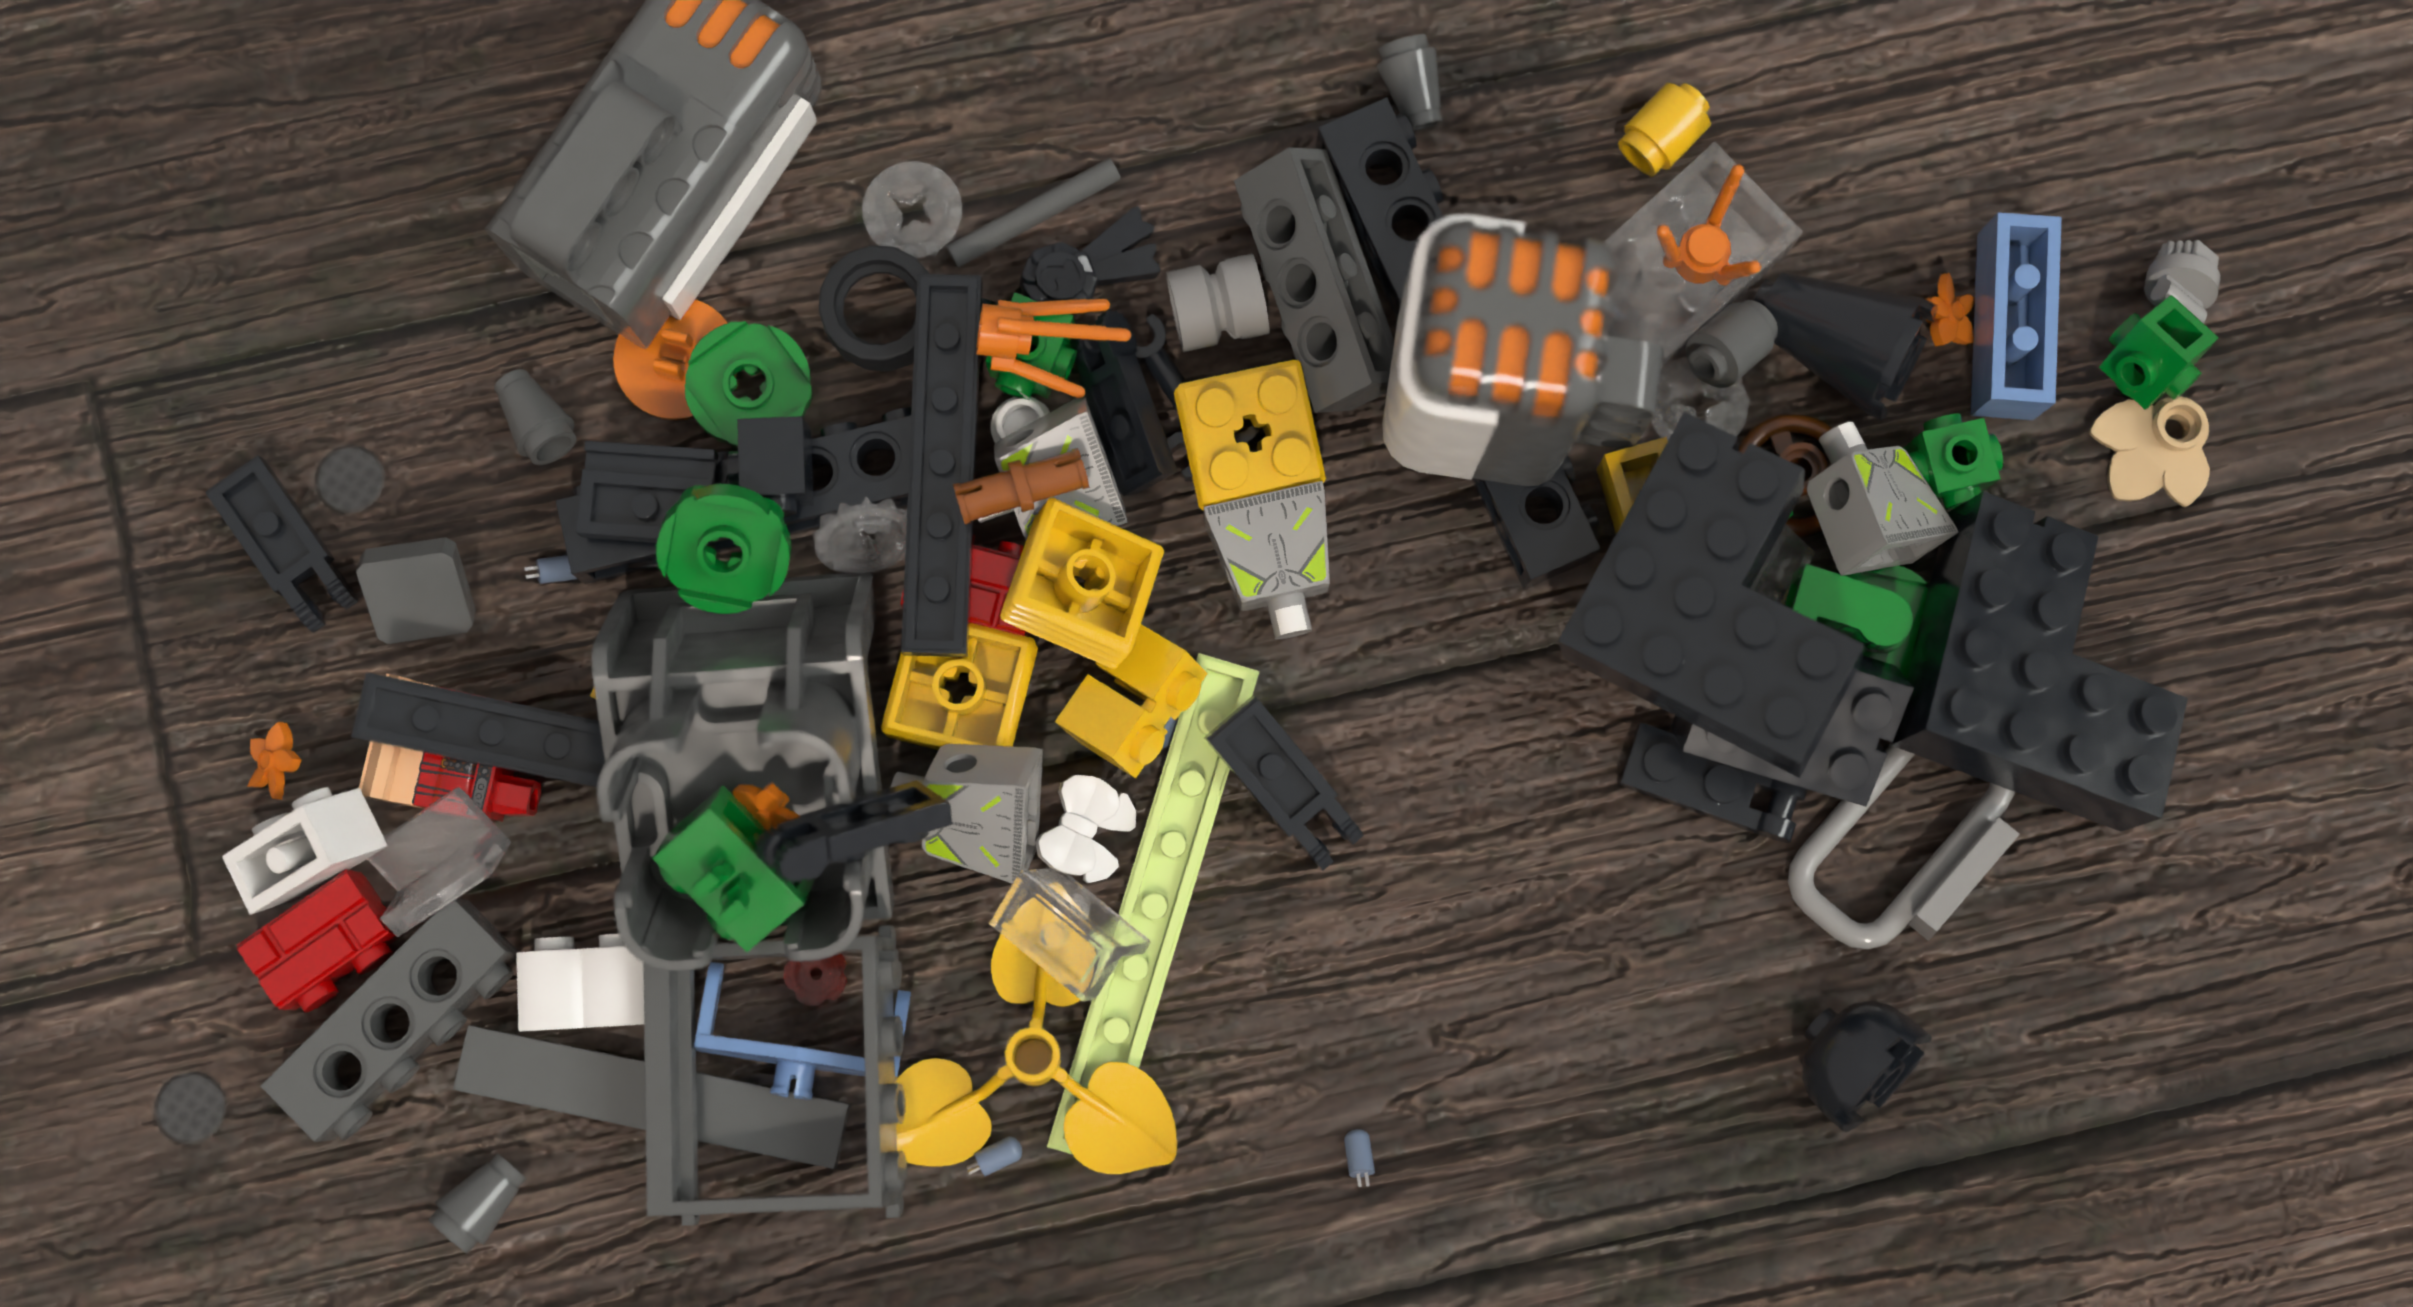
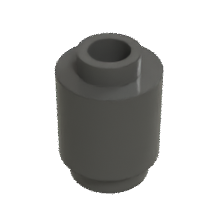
M1752 300L1728 305L1687 341L1686 356L1693 374L1700 381L1716 388L1732 386L1771 352L1778 333V326L1774 316L1764 305Z

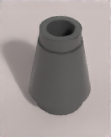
M1426 34L1407 36L1379 47L1381 62L1376 66L1399 113L1406 115L1413 131L1429 128L1443 122L1440 111L1441 100L1437 53L1435 47H1429Z
M513 370L496 382L494 391L499 397V402L517 451L521 456L529 457L533 464L545 465L560 459L574 447L576 436L573 432V419L531 378L526 370Z
M497 1153L489 1163L486 1162L435 1202L439 1208L428 1220L452 1243L468 1254L478 1242L485 1245L519 1191L518 1188L527 1178Z

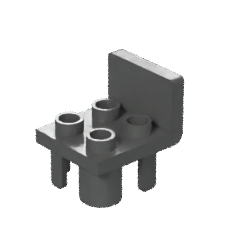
M855 572L785 578L780 588L769 597V592L763 599L753 602L752 608L733 614H719L698 609L688 604L678 595L679 588L676 586L623 591L618 595L592 647V675L605 757V766L598 782V801L602 821H614L622 872L614 895L618 932L626 948L643 963L657 969L681 971L699 969L709 965L712 961L719 934L710 925L706 911L688 893L683 894L674 890L665 881L659 870V865L652 858L667 833L722 785L732 794V791L738 785H754L763 789L766 785L773 782L790 798V801L784 808L790 809L798 815L835 804L852 803L855 798L882 790L867 656L877 618L872 573ZM888 845L869 850V854L866 857L857 861L828 862L820 876L815 878L805 903L779 925L787 926L784 937L787 959L792 961H808L833 956L845 949L854 940L859 932L862 920L892 918L895 900Z

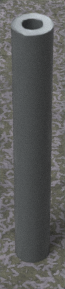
M1107 158L950 243L946 248L955 265L959 268L1121 180L1118 170L1112 160Z

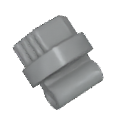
M2170 240L2162 244L2156 260L2147 270L2144 287L2147 299L2154 306H2158L2172 295L2204 323L2207 318V311L2205 309L2212 306L2218 297L2221 278L2217 269L2219 257L2200 240H2195L2194 243L2190 240H2187L2185 243L2181 240H2178L2176 243Z

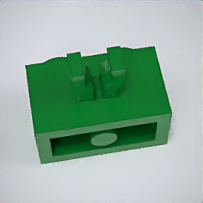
M722 785L667 833L652 859L659 865L661 875L674 890L683 894L688 893L706 911L710 925L720 936L727 940L734 939L748 952L805 903L815 878L810 880L803 878L801 882L795 881L792 883L780 877L775 872L776 869L771 865L768 867L757 857L758 853L755 851L757 848L755 842H758V836L764 833L763 825Z

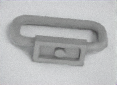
M1890 743L1885 749L1887 757L1867 806L1841 800L1795 854L1789 865L1788 886L1792 899L1809 918L1832 937L1849 947L1872 949L1886 945L1898 936L1907 925L1911 926L1929 941L2020 835V833L1999 818L2009 806L2015 792L1990 783L1983 797L1880 917L1867 924L1858 923L1849 918L1819 893L1814 884V873L1818 866L1915 755L1891 746Z

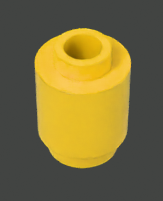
M1666 83L1624 126L1625 135L1618 141V146L1627 160L1648 176H1655L1660 169L1669 170L1710 127L1711 122L1706 113L1710 106L1705 97L1693 86L1683 83L1679 87L1672 83Z

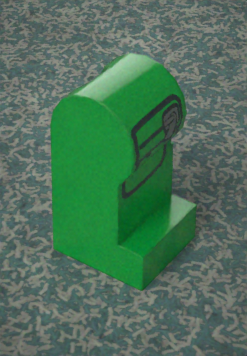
M1809 564L1803 565L1792 575L1784 606L1864 644V652L1877 653L1887 650L1906 638L1912 628L1913 614L1910 605L1901 595L1891 590L1847 576H1841L1840 574Z

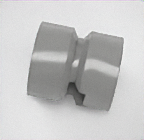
M1252 253L1224 259V261L1219 262L1215 274L1211 275L1201 265L1166 272L1172 311L1183 352L1217 345L1221 331L1225 330L1234 339H1247L1269 334V319L1257 263Z

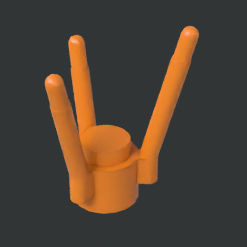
M1736 164L1732 167L1704 224L1691 227L1683 235L1678 245L1667 225H1660L1656 230L1658 240L1665 253L1662 260L1663 265L1667 268L1675 267L1678 274L1689 282L1705 284L1715 279L1720 285L1726 286L1732 279L1756 274L1761 269L1760 263L1755 260L1730 265L1728 260L1731 255V243L1727 234L1720 229L1722 220L1744 174V167L1742 165Z
M1104 298L1022 303L998 300L997 305L982 304L976 354L992 356L990 370L1011 372L1056 391H1061L1076 398H1082L1085 395V389L1082 386L1015 359L1016 354L1029 355L1032 335L1125 342L1131 338V332L1125 328L1034 321V317H1032L1107 311L1110 308V302Z

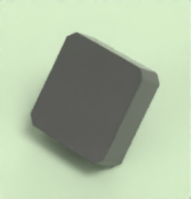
M445 537L368 548L360 556L356 574L379 640L392 644L467 633L472 627L476 608L457 545L452 540Z

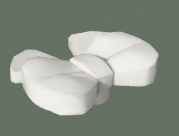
M1072 775L1060 783L1058 790L1064 809L1059 825L1040 834L1035 841L1038 857L1057 872L1076 876L1083 875V881L1086 883L1107 879L1119 867L1118 859L1091 838L1096 834L1097 827L1113 831L1130 832L1136 827V810L1127 794L1120 793L1118 795L1117 791L1103 780L1094 776Z

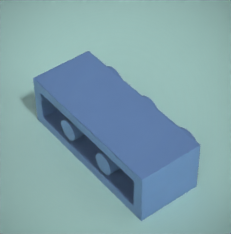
M1998 212L1977 234L1971 416L2034 420L2056 403L2062 217Z

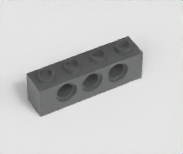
M1288 147L1234 180L1241 200V212L1251 229L1261 257L1263 275L1271 286L1281 314L1282 330L1291 343L1296 360L1301 363L1308 398L1311 400L1314 412L1352 411L1387 393L1394 339L1327 150Z
M451 897L261 1087L314 1142L335 1140L337 1137L342 1141L350 1138L371 1118L373 1113L368 1109V1106L385 1089L389 1093H393L415 1075L420 1068L415 1059L432 1042L437 1046H441L451 1039L467 1021V1018L462 1013L480 995L484 999L490 998L511 979L514 971L509 966L517 959L516 952L519 951L469 900ZM449 959L457 970V980L454 987L448 993L441 995L433 986L432 973L439 962ZM401 1006L407 1012L410 1024L406 1035L401 1040L395 1042L386 1032L385 1020L393 1008ZM352 1053L359 1059L362 1073L357 1084L349 1089L340 1081L338 1067L341 1060L347 1054Z

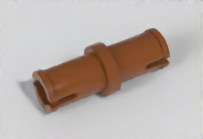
M1078 448L1026 465H1022L1021 460L1007 463L1009 470L965 483L953 484L964 524L1020 507L1022 512L1035 509L1034 502L1081 488H1090Z

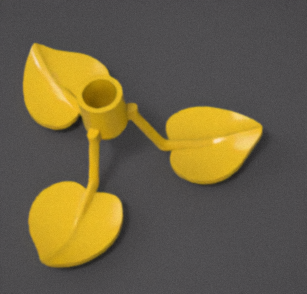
M1053 890L1045 891L1024 905L1011 918L994 947L991 959V974L999 996L1011 1004H1026L1034 1001L1029 1028L1020 1030L1008 1042L1005 1053L1007 1065L1001 1067L992 1078L975 1091H973L971 1078L963 1067L950 1060L939 1058L925 1059L913 1064L895 1081V1083L902 1084L905 1093L904 1121L901 1124H896L897 1151L905 1153L907 1163L927 1167H943L955 1165L973 1157L974 1153L981 1150L985 1145L992 1130L991 1120L978 1102L989 1097L1012 1077L1029 1086L1042 1085L1054 1079L1071 1094L1080 1099L1071 1106L1065 1116L1064 1136L1070 1152L1085 1167L1104 1174H1125L1150 1167L1168 1165L1175 1159L1177 1153V1134L1174 1118L1166 1098L1153 1079L1139 1068L1127 1063L1107 1062L1094 1071L1089 1081L1088 1089H1086L1068 1075L1065 1070L1060 1068L1061 1056L1058 1044L1050 1033L1042 1029L1046 1002L1057 1007H1068L1078 1003L1094 987L1099 972V953L1093 937L1084 924L1067 907L1057 892Z

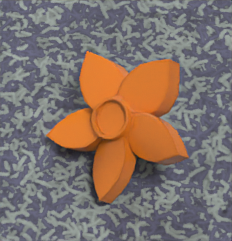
M1950 273L1941 274L1938 283V297L1925 298L1938 305L1934 322L1925 319L1930 324V335L1935 347L1948 344L1951 341L1962 345L1972 344L1974 336L1973 327L1966 315L1974 306L1975 297L1970 294L1955 297L1954 284Z
M277 722L268 731L266 739H250V753L252 758L257 761L258 767L250 778L247 787L262 788L268 784L270 796L272 799L277 800L283 799L285 788L284 772L293 773L297 771L301 763V758L291 750L293 747V735L288 723Z
M773 782L766 785L763 789L754 785L742 784L732 791L733 796L763 825L765 830L770 829V826L776 828L780 823L800 817V815L792 810L784 808L790 801V798Z

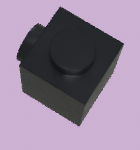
M804 417L737 419L738 451L728 453L729 484L745 487L764 498L774 500L780 505L784 517L796 515L797 506H814L812 432Z

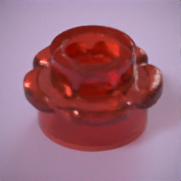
M835 954L818 960L788 961L784 969L785 984L789 989L796 992L795 996L799 1002L809 1006H819L826 999L835 1000L844 991L847 984L844 969H846L847 963L843 954ZM818 967L822 970L823 974L819 980L812 979L811 970Z

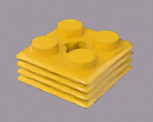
M1294 359L1179 384L1175 389L1174 397L1189 465L1193 475L1192 479L1198 506L1201 510H1204L1205 506L1318 481L1325 482V470L1300 361ZM1243 419H1251L1254 427H1262L1265 432V438L1257 443V452H1250L1247 442L1236 443L1234 433L1243 427Z
M1048 498L1042 509L1034 517L1000 618L1008 624L1115 669L1133 650L1164 549L1159 544L1058 499ZM1075 576L1085 580L1084 588L1077 583L1074 578Z
M969 622L968 657L903 656L901 653L881 724L882 732L889 738L939 750L941 746L946 744L1013 747L1038 652L1035 640L1031 637ZM960 673H968L969 682L977 690L974 696H964L961 704H954L952 695L944 689L946 681L957 682Z

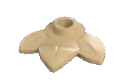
M2179 396L2176 400L2166 397L2146 410L2135 400H2126L2115 404L2093 422L2089 434L2099 443L2116 451L2110 459L2107 474L2108 487L2114 499L2119 501H2137L2154 494L2163 487L2167 495L2176 503L2187 507L2200 496L2207 485L2210 467L2202 446L2208 437L2209 423L2204 410L2193 400ZM2167 419H2173L2181 425L2183 430L2181 439H2174L2167 434L2165 430Z

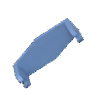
M716 962L709 964L694 1044L696 1051L776 1064L770 1094L781 1097H788L791 1080L796 1079L795 1099L812 1100L815 1070L865 1076V1058L713 1036L724 966L723 963ZM898 990L894 1016L900 1017L904 1034L911 992ZM895 1056V1081L898 1076L901 1056Z

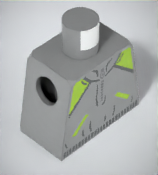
M1085 396L1073 399L999 440L994 445L995 461L999 472L1009 470L1007 463L1021 460L1022 465H1026L1078 448L1090 488H1081L1052 498L1116 526L1128 522L1121 494L1119 493ZM1047 499L1034 502L1035 509L1022 512L1021 508L1017 507L979 518L978 521L982 523L1014 511L1023 536L1027 540L1034 517L1042 509Z
M1854 422L1838 425L1819 438V442L1831 466L1809 481L1807 493L1841 576L1913 563L1958 533L1955 524L1905 449L1900 446H1891L1868 450Z
M1323 481L1205 506L1204 523L1240 610L1248 611L1268 606L1275 639H1286L1311 632L1312 627L1305 598L1326 593L1330 584Z
M946 744L939 748L925 777L902 772L895 774L891 787L917 780L951 804L953 824L930 831L928 836L922 840V849L927 855L1009 883L1022 885L1037 851L1035 841L1039 837L1043 749Z

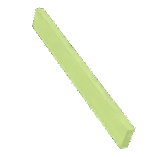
M1198 653L1196 662L1208 674L1201 683L1200 693L1190 708L1179 715L1069 1075L1086 1089H1088V1084L1094 1071L1104 1063L1121 1062L1137 1068L1140 1067L1230 771L1229 767L1204 737L1253 696L1260 671ZM1064 1089L1047 1147L1072 1154L1064 1136V1120L1071 1106L1080 1099L1071 1094L1067 1089Z

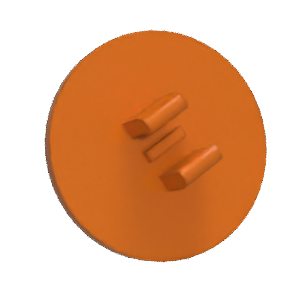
M695 300L681 320H677L670 315L647 350L642 349L619 334L614 348L613 361L615 375L624 394L635 406L654 417L666 420L694 418L685 398V375L689 367L688 361L697 343L715 328L727 324V321L714 308Z

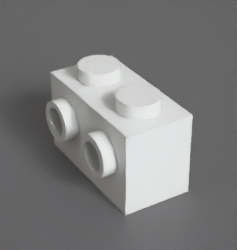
M329 787L308 793L291 803L294 811L277 815L256 825L251 829L254 834L253 837L222 856L250 915L307 896L345 869L350 870L388 846L360 788L337 795H332Z

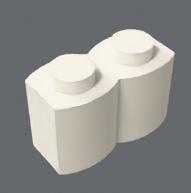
M619 934L599 935V948L574 949V937H550L534 939L535 951L516 952L519 1031L644 1024L643 962L626 948Z

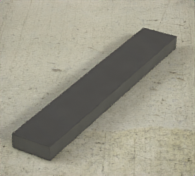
M468 1025L453 1090L646 1130L645 1061ZM696 1072L697 1141L831 1169L837 1168L851 1104L815 1096L812 1097V1100L795 1099L794 1092L789 1091L788 1097L770 1094L771 1087Z

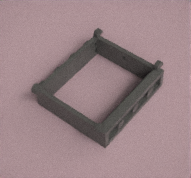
M893 925L878 926L879 936H856L845 949L837 953H862L868 1192L698 1198L694 969L669 971L657 969L643 963L647 1216L682 1215V1226L697 1225L700 1220V1214L886 1207V1218L902 1216L904 1207L902 1191L905 1190V1179H907V1161L905 1153L897 1151L896 1124L903 1123L906 1104L902 1084L895 1083V1056H901L904 1034L900 1017L893 1016V990L899 989L901 985L902 966L901 961L899 962L898 950L895 949L896 932ZM784 940L760 941L748 952L738 943L716 944L712 961L786 957Z

